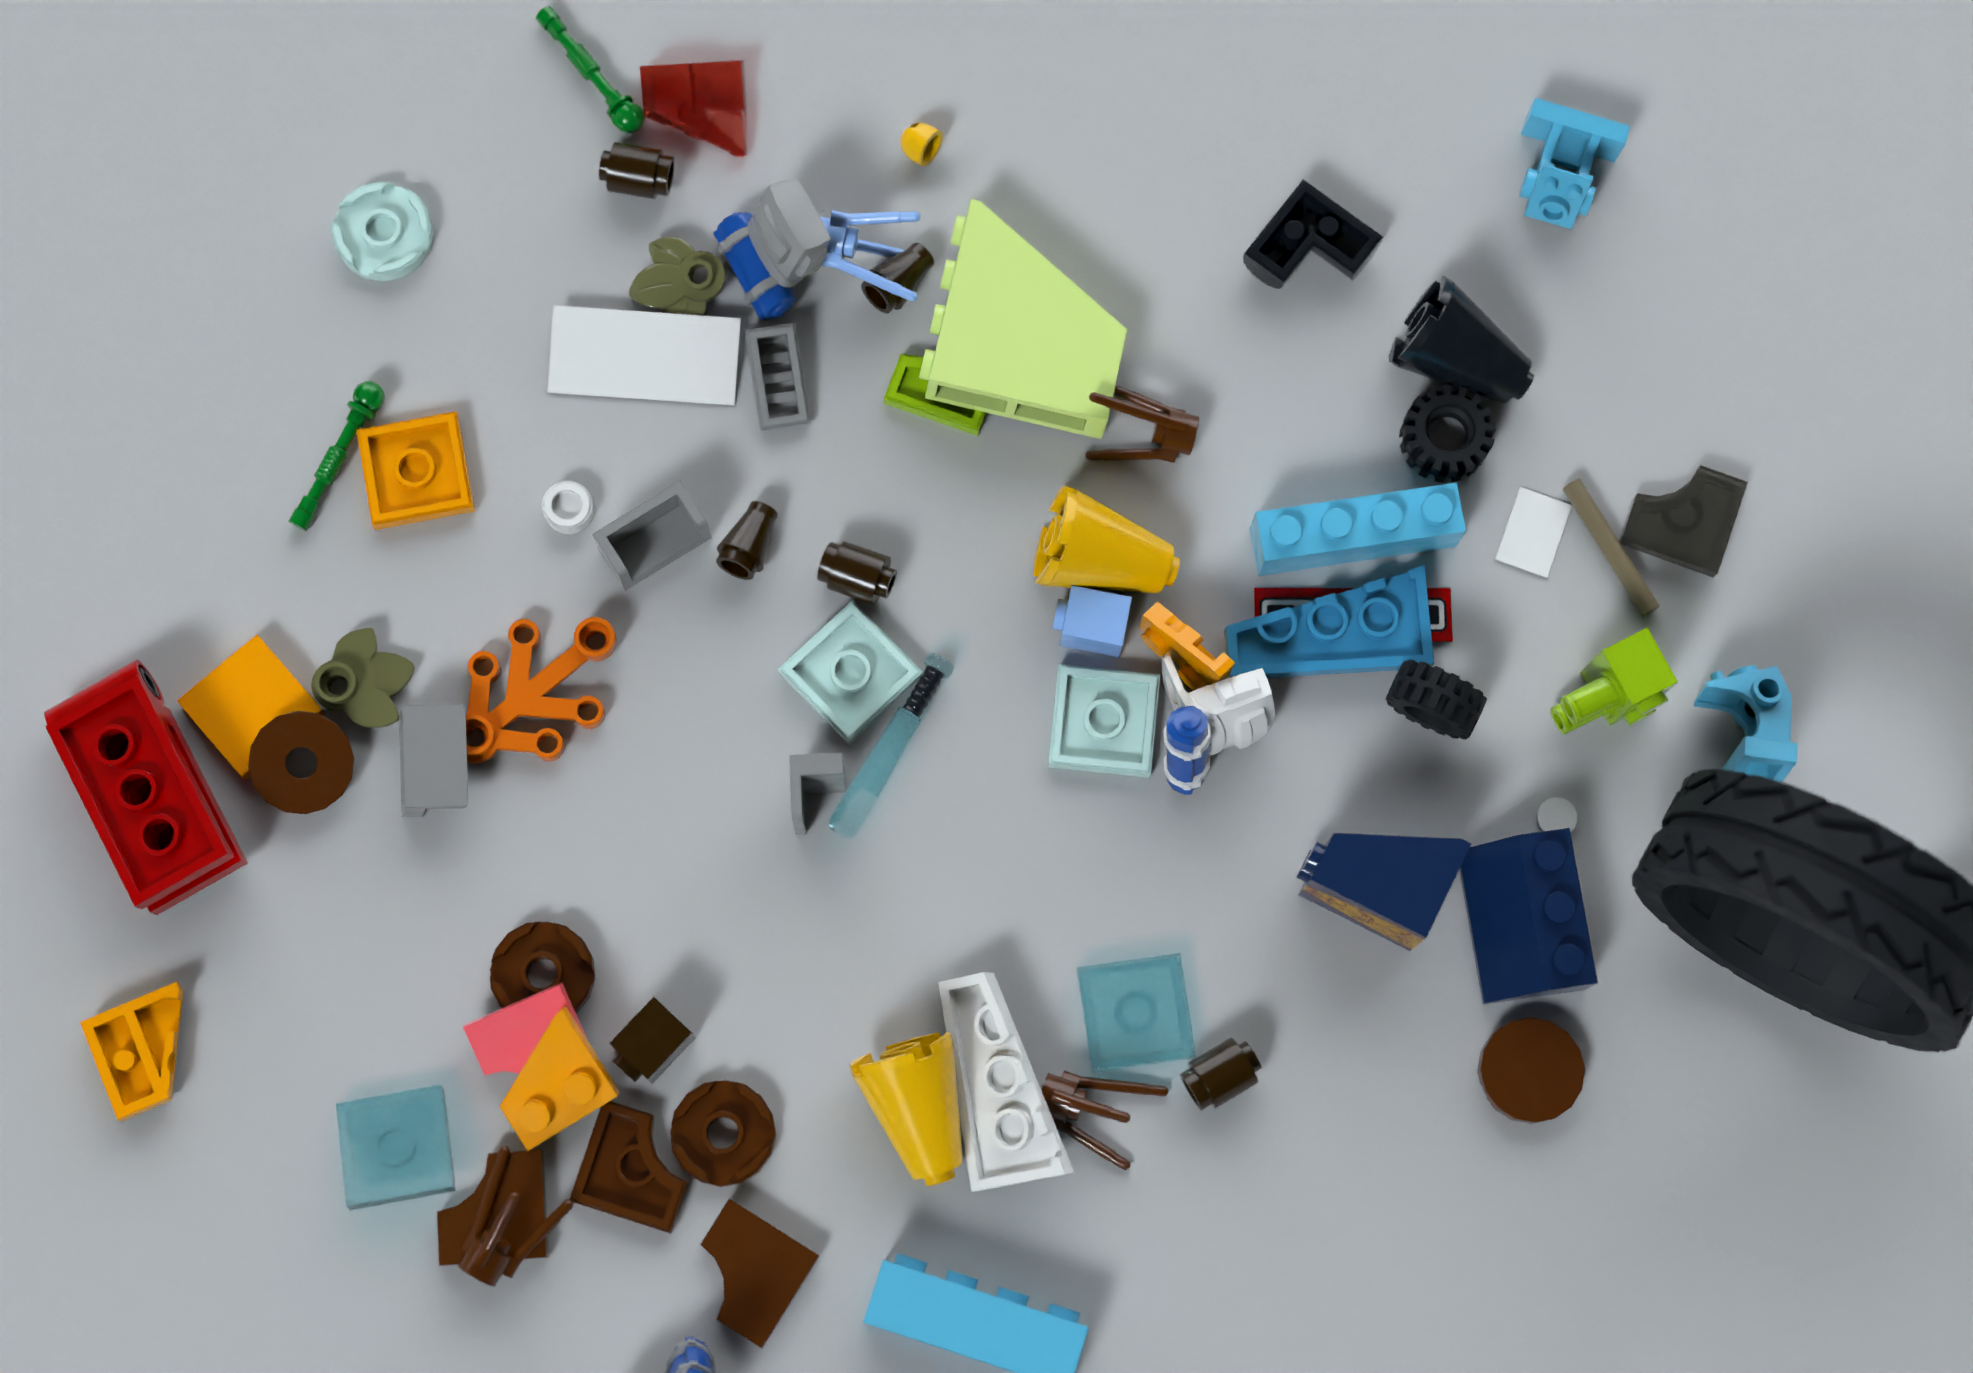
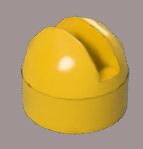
M914 123L905 129L900 137L902 152L910 160L925 167L937 155L942 144L943 133L929 124Z

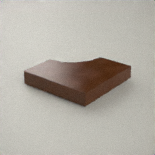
M612 1101L601 1106L569 1200L576 1204L672 1234L688 1182L670 1173L657 1155L653 1140L655 1115Z
M542 1149L510 1152L484 1230H491L509 1195L513 1192L518 1193L520 1199L501 1237L513 1245L508 1253L510 1255L547 1219L544 1151ZM488 1153L485 1175L472 1195L457 1206L437 1211L439 1266L458 1265L465 1254L461 1247L472 1229L498 1153ZM548 1235L525 1259L549 1258Z
M728 1199L700 1244L716 1259L724 1278V1301L716 1320L760 1348H763L818 1260L819 1255L736 1202Z

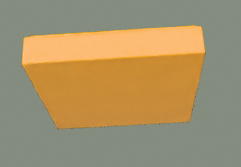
M457 411L356 430L371 522L375 530L475 512L460 419Z
M255 635L177 700L179 705L245 780L250 777L248 769L250 747L261 728L277 716L294 711L319 713L322 716L325 714L324 710L258 635Z

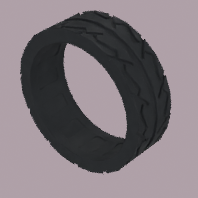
M1723 769L1700 770L1696 773L1693 772L1684 779L1680 792H1677L1662 819V829L1654 834L1638 863V867L1632 874V886L1636 888L1634 889L1635 893L1643 905L1660 922L1665 923L1668 929L1709 959L1727 968L1736 976L1764 992L1841 1028L1878 1041H1886L1891 1045L1927 1052L1953 1050L1958 1047L1962 1036H1964L1973 1018V884L1960 873L1926 850H1921L1913 845L1915 843L1878 822L1838 803L1834 804L1827 801L1826 798L1795 786L1754 774L1749 776L1745 772Z

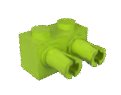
M1647 627L1601 650L1580 672L1586 685L1563 696L1560 699L1561 703L1550 709V714L1556 727L1563 735L1601 716L1606 718L1610 726L1624 718L1628 725L1631 726L1654 714L1656 708L1668 702L1669 700L1665 693L1677 684L1678 680Z

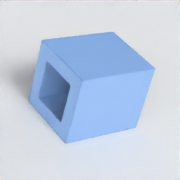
M1071 585L1069 600L1058 599L1052 628L1062 631L1060 646L1120 657L1132 597Z

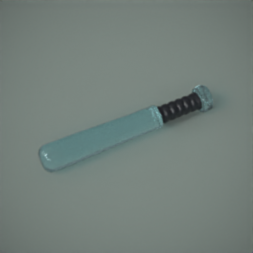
M929 653L925 657L924 665L926 668L923 675L919 678V682L916 683L914 690H912L910 697L907 698L906 704L902 708L898 707L885 731L829 819V827L839 836L847 839L855 837L866 820L903 751L921 723L920 715L923 713V709L926 708L941 679L949 678L954 671L953 664L935 653Z

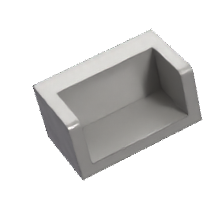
M678 481L594 532L593 537L599 551L626 591L711 539V534L706 519L682 482Z

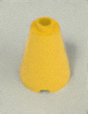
M1064 485L1058 490L1049 508V511L1057 513V515L1053 516L1049 527H1042L1035 553L1033 576L1037 577L1034 581L1036 584L1071 588V585L1094 590L1156 594L1160 593L1165 585L1169 587L1173 585L1178 574L1180 558L1174 556V546L1076 488Z
M940 1032L931 1033L886 1046L887 1051L879 1055L880 1060L873 1062L871 1052L852 1061L849 1064V1068L855 1082L911 1178L914 1180L924 1179L925 1186L937 1185L953 1179L956 1176L954 1169L963 1163L954 1043L951 1033L946 1032L942 1036Z

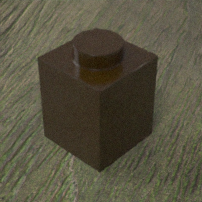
M653 997L609 1043L619 1052L612 1061L634 1082L643 1075L653 1084L696 1037Z

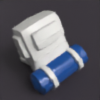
M1171 656L1162 657V682L1174 709L1169 715L1164 728V744L1167 747V754L1164 758V773L1167 777V783L1174 791L1190 795L1194 789L1201 787L1210 770V756L1234 745L1239 749L1249 747V745L1256 743L1267 735L1275 718L1273 696L1263 668L1242 673L1187 693Z

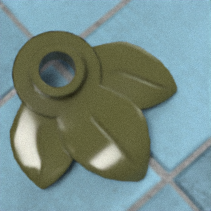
M663 237L649 243V253L654 264L637 274L631 284L629 296L642 305L656 309L663 308V313L706 316L708 301L716 298L723 291L727 281V272L723 262L710 252H695L685 240L677 237ZM705 267L708 271L707 279L701 284H695L693 281L694 272L698 268Z
M372 628L358 629L343 636L337 642L332 660L324 663L316 670L312 678V692L315 699L324 708L331 711H345L348 717L358 726L366 728L387 727L399 721L397 708L390 697L397 695L407 686L414 673L415 666L411 661L398 654L377 652V639ZM339 678L346 679L348 686L345 692L338 695L332 694L330 691L332 682Z

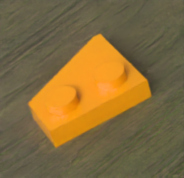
M1156 602L1143 614L1139 626L1144 631L1141 635L1142 640L1156 655L1163 657L1165 654L1170 655L1171 659L1180 667L1177 671L1178 675L1193 691L1229 678L1235 662L1225 653L1220 654L1215 659L1200 644L1203 641L1202 636L1190 626L1180 621L1159 602Z
M177 981L80 1022L116 1118L121 1122L172 1100L183 1001V989Z
M565 1006L554 1016L499 1107L526 1150L529 1151L616 1098L620 1091Z

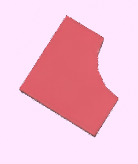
M563 983L552 986L463 1026L484 1075L502 1071L519 1074L556 1013L565 1006L586 1037Z

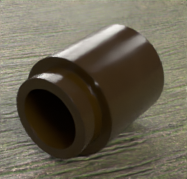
M614 142L611 151L604 150L602 152L599 165V180L606 181L608 192L656 199L657 195L668 196L673 182L674 157L663 155V150Z
M846 541L841 545L830 542L822 556L817 579L827 583L829 590L875 605L880 597L886 599L889 597L895 583L897 570L890 568L891 557Z
M1230 1037L1188 1063L1189 1069L1182 1072L1180 1078L1189 1095L1201 1111L1210 1105L1216 1109L1256 1085L1258 1078L1255 1072L1260 1070L1262 1066L1246 1041L1238 1045Z

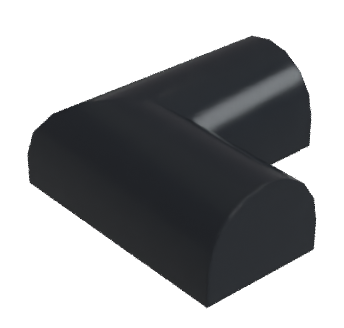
M1303 179L1243 255V262L1247 269L1260 281L1270 287L1281 289L1312 251L1348 278L1354 280L1378 249L1383 236Z

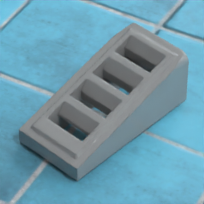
M795 323L745 330V341L760 430L811 423ZM786 342V352L759 355L758 346ZM788 361L790 363L791 371L762 375V365ZM793 381V391L765 394L764 385ZM796 400L798 410L775 414L768 413V404Z

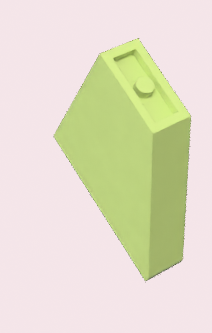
M971 199L967 217L956 216L950 244L960 246L957 260L946 259L940 289L949 291L946 306L936 304L931 323L930 334L939 335L936 351L925 349L919 379L928 380L925 399L1101 439L1108 422L1110 408L1090 401L1089 395L1092 392L1113 397L1127 329L981 201Z

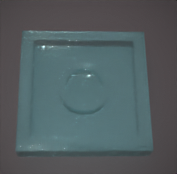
M1180 953L1076 968L1091 1073L1196 1058Z
M441 1084L336 1103L346 1206L350 1211L456 1191L445 1091Z

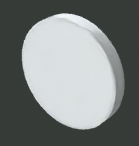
M1560 797L1550 798L1540 805L1537 811V823L1542 831L1570 828V832H1572L1577 824V812L1568 800Z

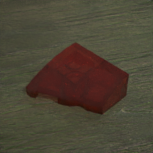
M744 60L640 66L644 117L662 125L678 129L687 136L699 141L703 140L730 152L735 157L747 156Z

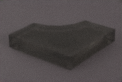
M1700 465L1695 470L1690 481L1676 492L1660 496L1637 493L1633 497L1619 541L1621 545L1714 578L1718 574L1748 482Z

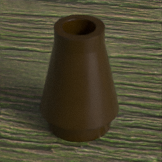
M915 242L908 249L869 271L914 291L926 272L934 266V259L923 245ZM863 281L861 284L862 291L867 300L883 313H889L893 309L899 310L907 301L866 281Z
M752 501L744 515L717 546L719 555L716 563L722 570L743 580H751L756 572L763 570L773 526L778 517L776 510L759 501Z

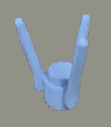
M832 210L831 218L820 217L831 238L822 266L840 269L906 300L913 302L917 299L915 292L845 260L844 257L853 259L856 250L886 257H894L903 252L904 249L859 240V229L851 228L850 225L916 222L921 218L919 212L898 211L849 214Z

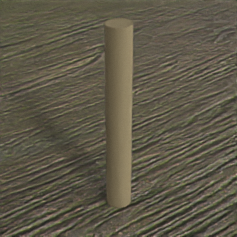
M1576 479L1566 485L1563 491L1642 617L1658 609L1660 605L1581 479Z

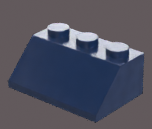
M1570 828L1521 834L1470 847L1459 871L1482 1003L1491 1004L1583 991L1597 984L1598 980Z

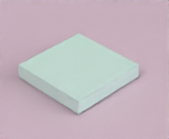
M853 600L778 668L779 674L848 745L923 675V672Z
M1058 664L1048 767L1150 778L1160 674Z

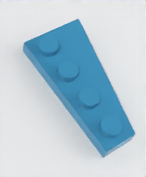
M1425 565L1409 569L1406 573L1387 579L1380 578L1364 583L1361 587L1342 593H1332L1315 598L1314 601L1293 608L1286 607L1226 626L1224 630L1226 655L1235 662L1229 678L1263 668L1267 678L1397 671L1400 669L1403 661L1408 662V660H1415L1418 663L1422 661L1432 667L1434 665Z

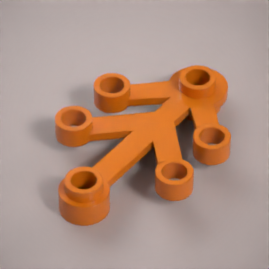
M590 617L580 622L574 632L575 644L531 679L533 650L540 644L541 633L537 625L529 619L515 621L508 631V638L512 644L506 699L490 712L491 683L499 678L501 665L495 655L488 651H479L471 656L468 662V671L472 678L468 711L466 713V742L468 735L476 730L484 732L485 740L478 747H471L467 744V763L478 764L488 761L498 750L535 753L541 760L547 762L559 759L564 753L565 742L560 733L555 729L543 728L536 734L504 730L505 727L519 716L576 721L579 726L585 729H594L601 725L605 718V710L600 700L594 696L586 695L578 700L544 697L589 660L602 661L613 654L617 645L615 631L607 620L600 617ZM522 628H530L534 632L531 641L525 644L518 643L516 641L517 632ZM594 634H601L606 637L605 645L598 650L590 649L587 646L588 639ZM482 660L493 662V669L486 676H480L475 671L477 664ZM587 704L597 706L598 713L594 719L586 721L580 718L579 713L583 706ZM549 736L556 738L558 744L553 752L544 753L540 751L539 745L542 739Z

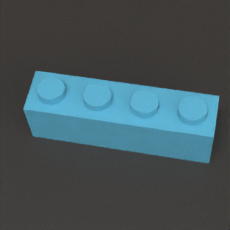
M1457 482L1255 512L1249 528L1258 576L1453 548L1458 545L1466 533Z
M897 1253L894 1263L886 1260L882 1261L863 1323L1015 1373H1075L1089 1328L1088 1326L1078 1324L1081 1313L1051 1303L1047 1313L1027 1307L1029 1296L999 1287L996 1296L975 1290L978 1279L950 1270L947 1271L944 1280L926 1274V1262Z

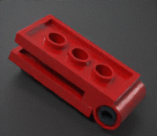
M135 660L44 712L47 723L45 728L134 907L139 909L147 907L150 913L159 915L245 866L248 862L171 710L163 705L164 699L156 681L148 669L139 660ZM128 745L126 753L121 757L122 750ZM149 788H151V793L148 799L145 802H143L144 794ZM174 831L172 842L165 848L167 837Z

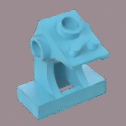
M1535 98L1525 117L1521 135L1544 141L1536 170L1528 168L1521 186L1519 197L1527 199L1524 216L1572 229L1577 215L1587 216L1593 201L1596 188L1590 186L1594 176L1589 175L1593 158L1598 157L1615 162L1626 144L1630 126ZM1554 164L1568 167L1577 171L1576 173H1573L1563 169H1559L1554 167Z
M1755 665L1745 666L1731 672L1725 678L1722 671L1712 673L1710 675L1711 681H1707L1703 685L1702 690L1694 700L1693 706L1729 713L1734 717L1737 725L1744 729L1745 737L1722 769L1745 772L1749 776L1754 774L1782 782L1797 763L1798 743L1790 742L1792 696L1778 667L1774 666L1758 670V667ZM1745 707L1752 708L1756 718L1747 715Z

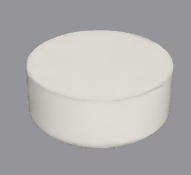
M561 481L546 491L542 500V512L552 529L563 534H575L584 530L592 521L594 503L589 491L583 485L574 481Z

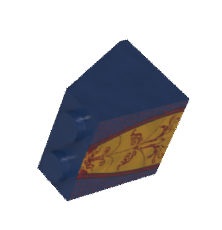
M1333 833L1325 845L1316 841L1312 850L1308 852L1296 878L1304 881L1298 895L1411 951L1427 938L1471 843L1456 838Z

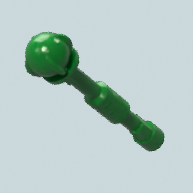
M551 6L542 8L537 13L536 20L544 30L549 32L554 40H558L567 51L566 57L584 79L591 80L605 97V102L609 106L607 115L611 118L612 123L624 133L638 131L643 126L645 120L644 110L633 103L630 95L622 96L618 90H614L600 73L601 67L581 43L576 44L566 31L567 28Z
M365 381L354 389L353 401L347 403L351 409L346 418L348 422L335 446L328 448L324 459H322L319 468H317L314 474L316 480L307 496H303L298 507L295 508L288 522L307 531L320 505L318 501L327 485L333 484L348 457L346 451L357 433L356 430L359 427L362 428L367 419H375L376 415L374 413L382 407L385 400L384 391L377 383Z

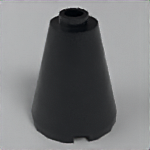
M1446 276L1441 277V284L1437 281L1432 283L1420 297L1404 321V324L1408 326L1405 334L1407 338L1405 341H1402L1396 337L1389 353V362L1401 369L1448 385L1451 384V386L1457 388L1460 386L1468 388L1469 392L1477 393L1501 403H1507L1512 397L1516 400L1522 398L1534 379V374L1529 372L1532 361Z

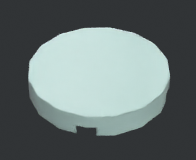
M381 181L362 185L344 198L339 205L340 210L336 214V218H333L331 232L337 253L350 270L365 279L389 281L403 278L417 269L430 252L434 231L428 209L416 193L409 189L406 190L395 186L394 183Z

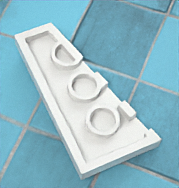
M982 972L938 982L946 1032L951 1033L954 1043L959 1117L971 1192L1075 1174L994 973Z

